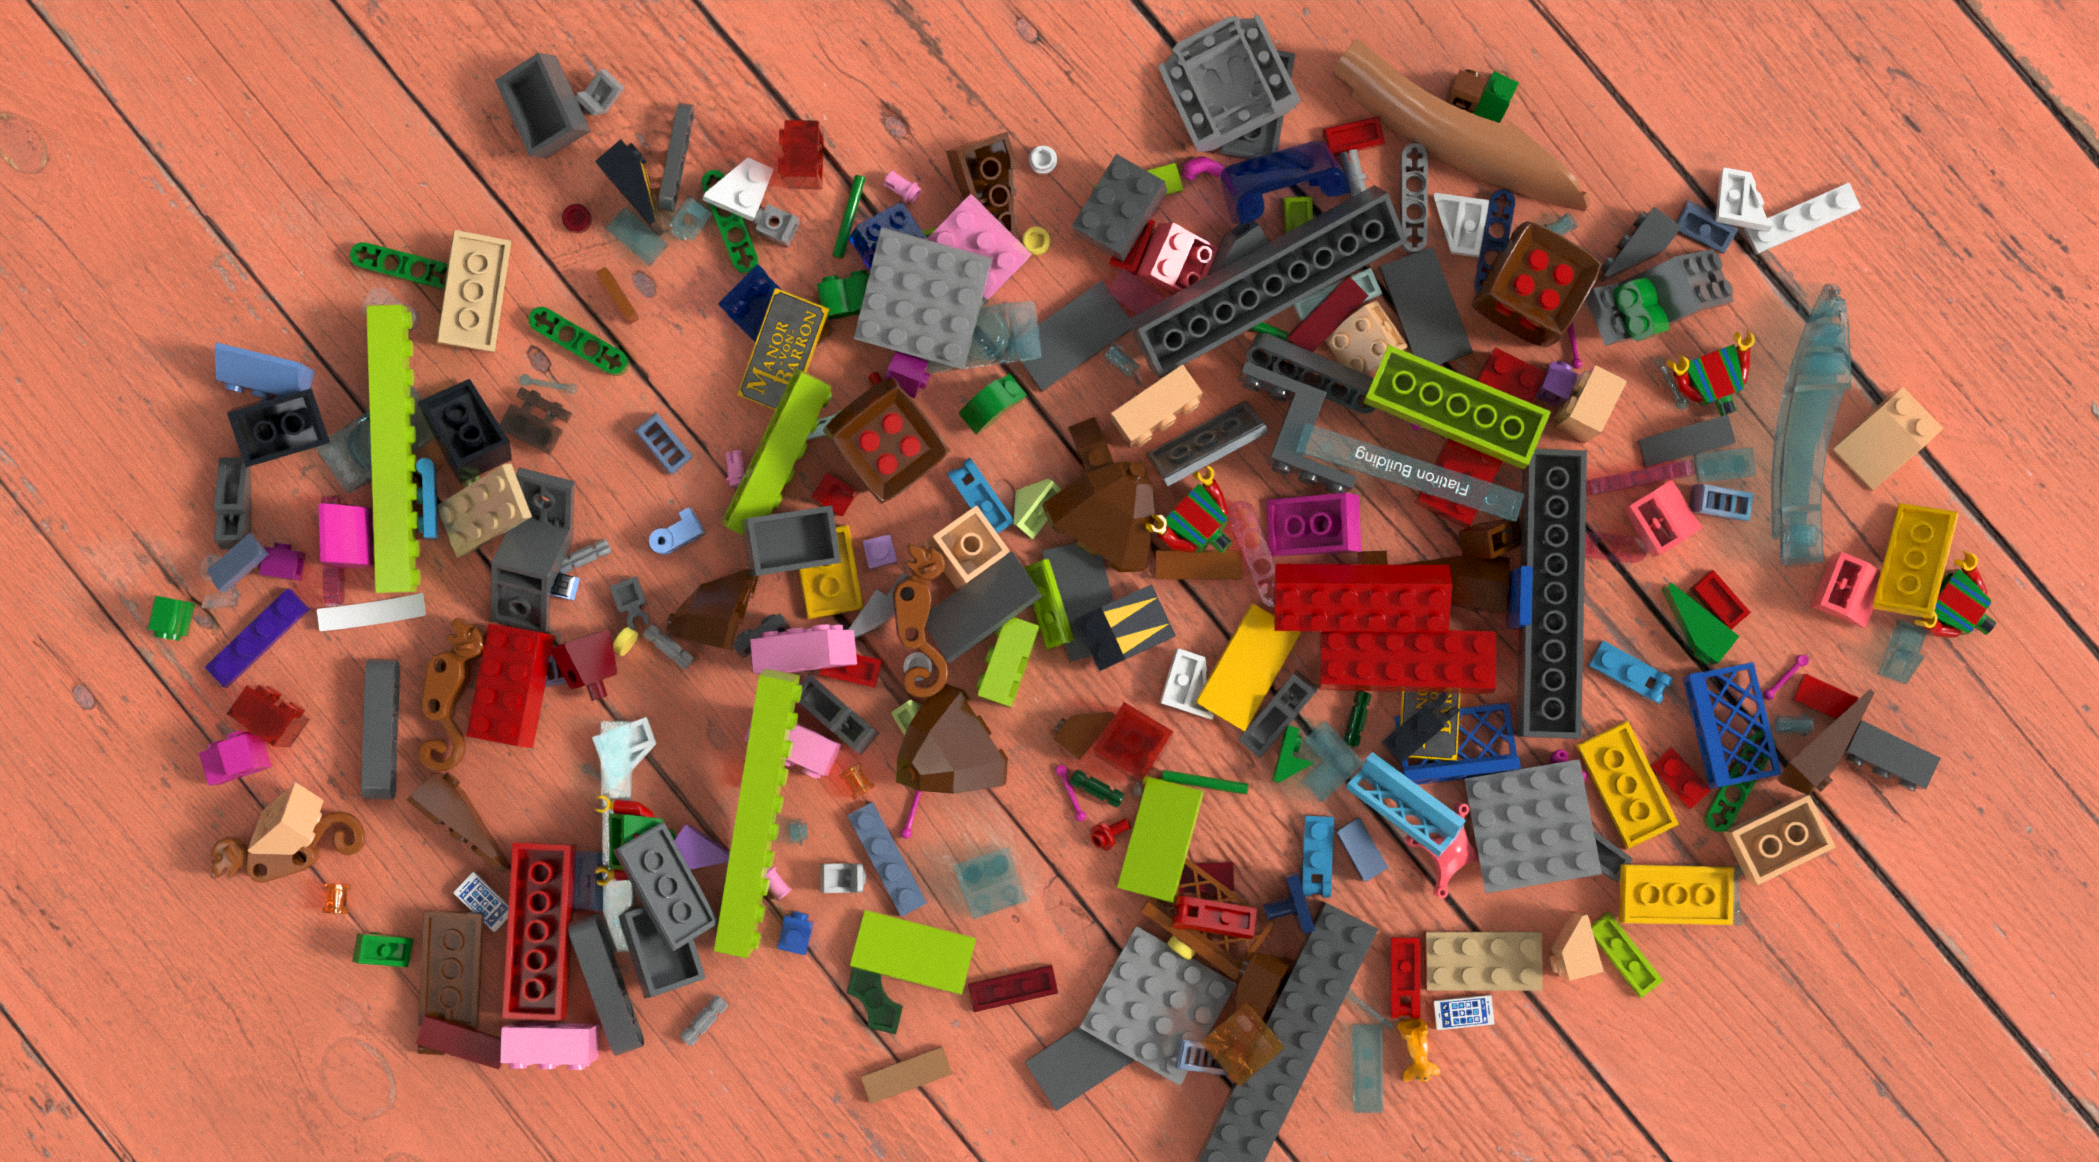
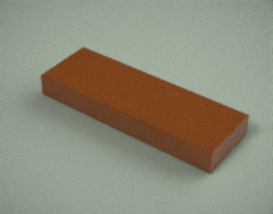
M1156 551V580L1242 579V551H1225L1222 554L1219 551H1203L1202 553H1197L1196 551L1191 553L1183 551Z

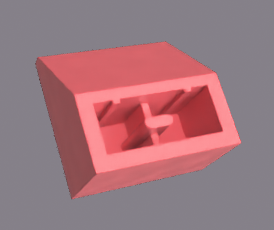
M1158 223L1136 275L1158 287L1178 293L1207 277L1219 248L1175 223Z
M1672 479L1623 508V511L1652 558L1661 555L1702 528Z
M1842 551L1832 554L1811 607L1866 629L1873 611L1872 604L1881 571L1870 563Z

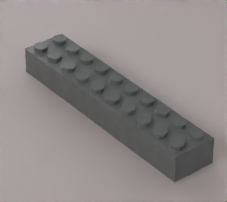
M1374 185L1127 321L1148 367L1161 378L1182 364L1185 365L1407 243V239L1388 192Z
M1535 449L1529 465L1524 470L1522 469L1520 566H1532L1533 580L1531 624L1519 628L1517 737L1581 739L1587 450Z
M1324 901L1322 902L1313 920L1315 931L1306 934L1195 1160L1196 1162L1265 1161L1378 928Z

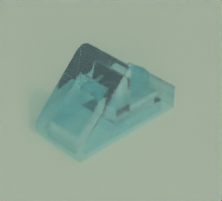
M1898 620L1878 674L1907 684L1924 659V655L1919 653L1928 630Z

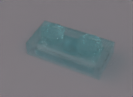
M625 207L606 227L613 236L648 266H651L668 246L666 242Z
M1753 447L1693 455L1697 483L1756 476Z

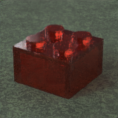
M785 120L784 129L779 130V145L782 146L783 157L778 158V173L781 174V179L785 180L789 189L822 190L824 133L820 122Z
M261 684L258 686L246 685L227 712V715L273 747H291L310 720L303 714L305 710L292 701L290 703L285 702L280 698L282 696L281 692L270 685L265 687Z
M1123 702L1095 747L1094 755L1144 786L1173 739V731Z

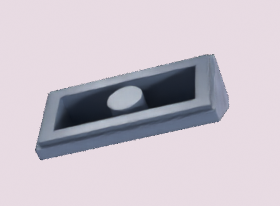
M1691 200L1686 201L1676 221L1677 224L1682 226L1678 232L1723 254L1737 233L1738 226L1715 222V212Z
M249 533L213 564L207 572L215 587L221 592H227L269 554L253 534Z
M1360 817L1335 831L1363 882L1370 880L1388 868Z
M576 851L573 909L607 910L609 883L600 886L596 883V880H604L608 875L606 872L595 873V869L599 866L609 868V853Z

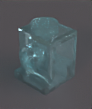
M687 195L669 221V225L673 227L670 232L683 241L686 238L693 241L712 215L711 210L690 195ZM686 214H691L694 217L691 224L683 222V217Z

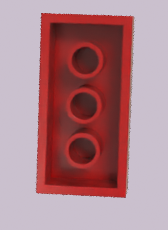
M488 623L466 737L533 748L546 677L550 665L549 660L552 654L550 648L553 647L555 635Z

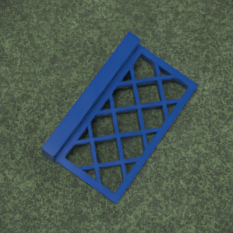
M1754 662L1702 673L1697 672L1682 678L1710 790L1782 774ZM1747 670L1750 682L1744 690L1733 683L1732 679L1737 672ZM1731 673L1728 679L1723 676L1724 674ZM1716 677L1725 683L1718 695L1708 690L1705 678ZM1728 686L1742 694L1735 707L1721 698ZM1746 697L1756 703L1757 710L1753 717L1739 710ZM1718 702L1732 711L1725 723L1719 721L1714 716L1713 710ZM1735 714L1749 722L1742 735L1728 726ZM1753 725L1763 731L1764 738L1759 746L1746 738ZM1725 730L1739 739L1732 751H1729L1721 744L1720 738ZM1742 742L1756 750L1749 763L1735 754ZM1760 753L1770 759L1772 770L1762 772L1753 766ZM1734 759L1746 768L1740 777L1730 779L1727 766ZM1749 770H1751V771H1753L1754 773H1756V774L1747 775V773L1749 772Z
M1509 703L1460 708L1459 719L1462 715H1471L1479 721L1471 733L1459 726L1458 731L1467 737L1457 750V755L1463 760L1446 762L1432 760L1435 763L1425 764L1428 759H1424L1420 765L1408 766L1406 759L1401 763L1402 774L1415 784L1421 785L1520 770L1521 766L1519 757H1517ZM1503 711L1505 723L1499 730L1485 720L1491 712ZM1479 713H1486L1483 718L1478 715ZM1400 716L1394 717L1396 729L1400 727ZM1481 724L1495 733V736L1487 746L1473 736ZM1505 727L1507 736L1502 733ZM1499 736L1508 743L1510 754L1498 755L1489 747ZM1469 740L1483 749L1478 758L1470 759L1461 752ZM1486 752L1491 755L1489 757H1483V755Z

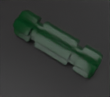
M1357 691L1355 694L1354 702L1356 703L1355 706H1352L1347 725L1349 730L1345 733L1344 744L1359 746L1361 740L1359 734L1363 732L1368 712L1366 707L1370 705L1372 697L1368 692Z
M1075 770L1070 779L1072 786L1078 789L1080 787L1084 788V792L1101 801H1104V799L1108 800L1107 804L1115 808L1120 806L1125 795L1123 792L1117 789L1113 791L1110 789L1111 786L1092 776L1088 778L1086 773Z

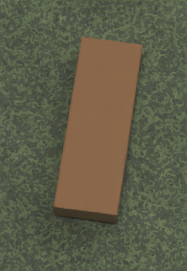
M941 1046L862 1075L861 1079L870 1104L952 1075V1070L944 1048Z

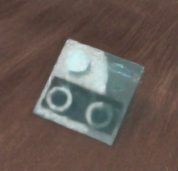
M1010 846L954 865L962 893L973 919L1027 901Z

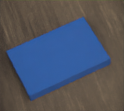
M1520 566L1510 571V585L1506 603V629L1516 630L1531 624L1532 566Z

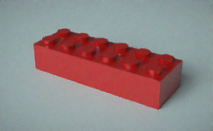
M1495 347L1490 352L1476 381L1532 403L1546 372ZM1447 438L1430 471L1432 474L1428 475L1415 503L1463 528H1467L1471 525L1502 460ZM1444 478H1447V482H1446V485H1447V486H1445V488H1444V486H1443L1442 484H1445V481H1446V480H1445ZM1450 479L1456 481V485H1450V487L1454 486V488H1449L1448 486ZM1460 482L1459 487H1458V491H1457V494H1456L1455 492H1456L1458 483ZM1467 485H1469L1466 496L1459 494V492L1465 494L1466 491L1461 490V488L1466 490Z
M1275 564L1274 631L1449 632L1452 595L1450 566Z
M1321 631L1320 690L1493 694L1496 689V631Z
M512 843L502 1018L561 1021L567 1018L571 938L568 924L573 919L577 844Z

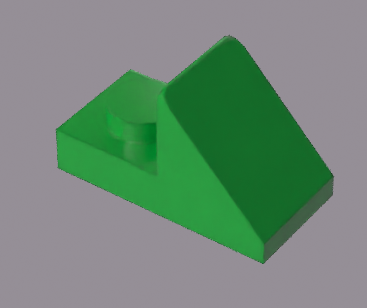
M1493 71L1473 114L1500 123L1510 105L1519 82Z
M1288 725L1285 729L1272 777L1273 782L1280 783L1314 763L1292 756L1293 751L1298 752L1300 749L1302 735H1298L1299 728Z
M371 932L370 934L357 933L352 962L357 964L408 967L413 939L378 932Z

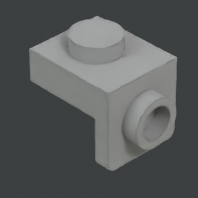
M606 69L599 70L586 90L578 92L575 98L586 113L594 116L606 114L625 87Z
M820 864V893L863 892L866 874L862 864Z

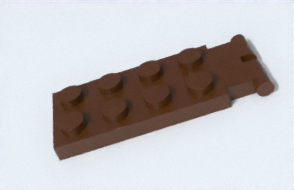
M442 910L424 911L419 1006L420 1027L425 1015L472 1029L479 1027L484 913ZM418 1045V1054H445L443 1052Z

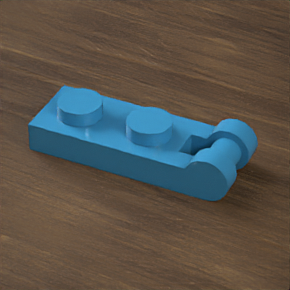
M969 457L963 461V466L957 470L952 469L946 474L969 507L972 509L977 505L996 533L999 534L1014 524V519ZM971 474L975 480L966 486L962 479Z
M421 458L416 464L418 472L422 475L423 488H418L417 491L418 505H423V516L418 517L419 533H424L426 540H438L437 469L429 458Z
M1604 640L1600 642L1588 664L1592 669L1657 704L1662 702L1664 698L1662 694L1666 686L1670 687L1673 678L1654 669ZM1649 677L1656 681L1652 689L1645 686Z
M1304 816L1301 885L1305 897H1311V894H1320L1322 898H1331L1334 817ZM1322 874V883H1312L1311 875Z

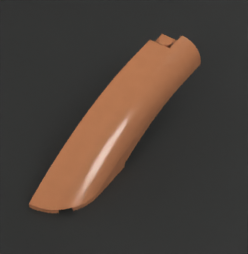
M1358 38L1355 39L1333 68L1332 72L1354 89L1351 94L1354 100L1375 117L1379 116L1380 121L1409 142L1424 146L1428 154L1481 181L1521 196L1586 211L1590 206L1587 192L1582 191L1580 193L1581 187L1577 178L1561 162L1514 123L1510 122L1508 126L1441 100L1401 75Z

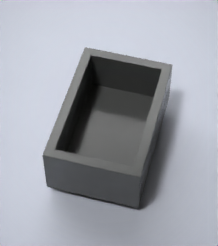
M537 53L495 80L529 156L549 158L591 132L557 56Z
M1116 154L1074 221L1072 228L1075 235L1124 262L1168 191L1165 181Z
M832 506L741 520L750 577L841 563Z
M645 907L618 915L644 999L706 979L694 939L674 952H669Z

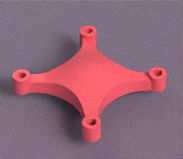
M1458 802L1454 806V812L1464 819L1465 815L1469 812V806ZM1464 825L1458 837L1439 857L1408 835L1405 838L1407 845L1414 848L1421 847L1433 858L1437 868V882L1433 888V894L1439 898L1447 897V884L1456 871L1469 863L1480 862L1478 851L1472 847L1467 839ZM1439 834L1430 838L1438 845L1445 840Z

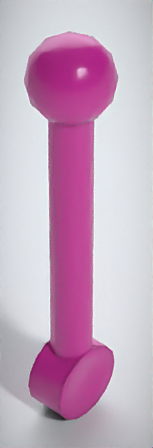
M1572 322L1568 327L1573 355L1571 365L1574 369H1579L1582 367V360L1578 356Z
M1799 655L1791 669L1771 689H1766L1763 692V697L1766 700H1772L1775 695L1774 693L1801 666H1806L1809 663V658L1806 655Z
M1060 765L1057 767L1056 773L1058 776H1061L1076 811L1075 819L1080 822L1084 821L1086 813L1081 810L1066 775L1067 768L1064 765Z
M916 790L906 826L901 830V836L904 839H908L912 835L911 826L923 791Z

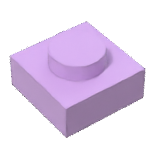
M890 534L863 541L869 569L898 563Z

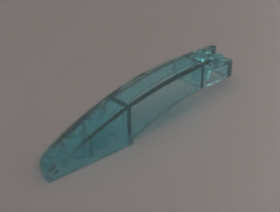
M1836 284L1824 285L1803 329L1786 379L1776 425L1771 474L1772 539H1780L1781 565H1785V567H1808L1824 562L1821 509L1824 466L1837 411L1844 392L1851 389L1848 313L1845 299L1837 295L1840 294L1841 289Z

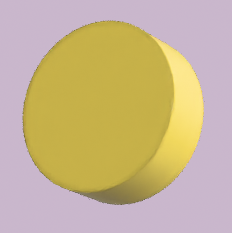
M1031 227L1024 232L1022 245L1032 256H1041L1050 247V236L1042 227Z
M629 627L624 628L613 642L614 652L624 656L636 642L638 633Z
M1174 935L1168 941V945L1187 960H1191L1196 951Z

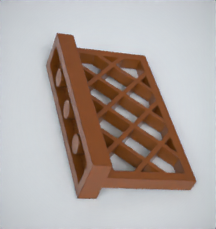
M1186 858L1184 864L1193 870L1195 882L1179 884L1176 897L1180 896L1179 888L1195 886L1197 898L1201 899L1199 885L1211 883L1216 887L1218 899L1210 901L1226 902L1234 900L1240 906L1254 908ZM1197 873L1206 880L1198 881ZM1220 890L1229 897L1221 899ZM1150 897L1141 909L1144 914L1234 980L1238 978V972L1244 960H1249L1275 925L1273 921L1267 920L1266 916L1257 910L1256 918H1259L1267 925L1260 934L1253 936L1252 939L1256 940L1250 947V939L1240 937L1228 939L1227 935H1224V940L1211 941L1207 938L1205 931H1202L1203 934L1193 929L1181 930L1174 928L1172 924L1173 917L1176 914L1170 910L1176 909L1175 906L1165 907L1156 898ZM1245 940L1247 952L1239 962L1230 955L1228 943ZM1225 943L1226 951L1220 948L1217 944Z

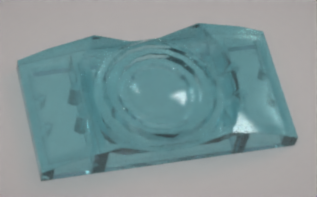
M1035 301L1002 303L980 308L964 369L1042 358ZM928 360L929 372L931 374L961 370Z
M410 386V397H413L415 401V413L411 415V426H415L416 442L411 443L413 454L435 437L418 405V401L422 400L415 387ZM369 410L330 436V443L316 447L348 494L372 481Z

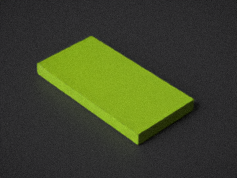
M1147 777L1117 888L1174 903L1204 794L1202 790Z
M865 910L850 967L962 996L976 938Z

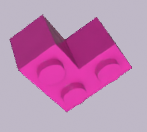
M236 731L225 735V741L220 740L206 745L208 750L199 752L209 786L221 785L272 767L262 735L252 734L251 731Z

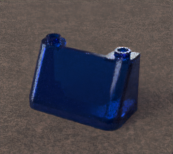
M1311 141L1232 164L1226 167L1220 176V183L1231 223L1239 225L1260 218L1265 209L1262 194L1308 181L1309 186L1319 187L1326 196L1335 197L1351 192L1344 171L1330 148L1321 141Z

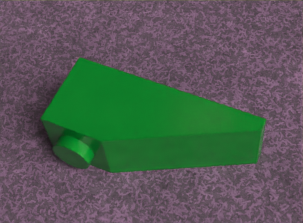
M1672 582L1665 584L1662 587V591L1688 646L1695 651L1693 656L1705 665L1708 663L1711 665L1718 664L1740 636Z

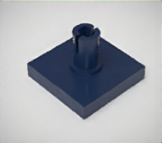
M1295 872L1284 874L1283 879L1288 892L1287 897L1263 904L1267 920L1293 914L1299 931L1303 934L1315 931L1299 875Z

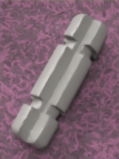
M602 539L595 542L594 546L588 545L570 553L569 557H565L559 571L565 574L572 571L573 567H581L598 559V556L603 557L610 554L611 547L608 541Z
M650 625L645 630L643 636L651 643L654 642V646L671 660L675 659V663L682 669L688 668L694 660L693 656L687 651L683 652L682 647L666 634H661L662 631L655 625Z
M714 996L709 1002L710 1006H705L690 1023L692 1026L690 1028L687 1027L680 1036L685 1043L693 1046L700 1039L698 1035H703L717 1020L718 1016L716 1015L718 1013L722 1014L726 1010L728 1004L721 996Z

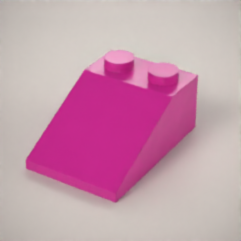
M1336 493L1267 500L1270 557L1343 554L1362 551L1359 495Z
M326 503L319 504L320 562L344 569L375 567L373 509Z

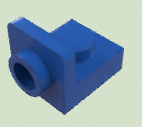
M792 911L791 915H784V923L777 949L806 955L814 921L808 920L809 914Z

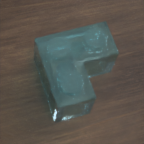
M1326 721L1319 723L1302 739V742L1320 762L1300 782L1318 802H1323L1364 764Z

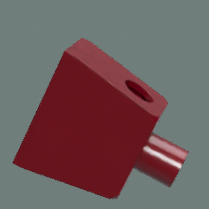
M609 629L550 648L569 688L576 689L586 686L591 701L608 696L603 679L617 675V666Z

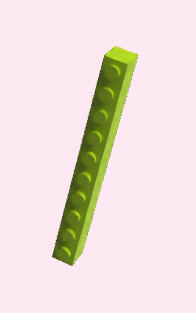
M371 305L366 307L376 593L417 592V586H420L421 582L420 570L416 569V557H419L420 554L419 541L415 540V529H418V513L414 512V500L418 498V487L416 483H413V472L417 470V458L415 454L412 455V443L416 442L415 426H411V415L415 413V401L413 397H410V386L414 385V372L409 366V357H413L412 340H409L408 329L412 328V314L408 312V307L403 305Z
M765 669L759 675L714 947L715 952L748 959L752 951L757 950L760 944L761 933H758L757 929L758 923H762L766 907L762 905L763 896L767 895L770 886V879L766 878L767 869H771L775 856V852L771 851L772 841H776L779 832V824H775L777 813L780 814L784 802V797L780 796L781 786L786 785L788 778V769H785L786 758H790L793 749V741H789L791 730H795L798 714L794 713L795 702L799 703L802 695V685H798L800 675Z

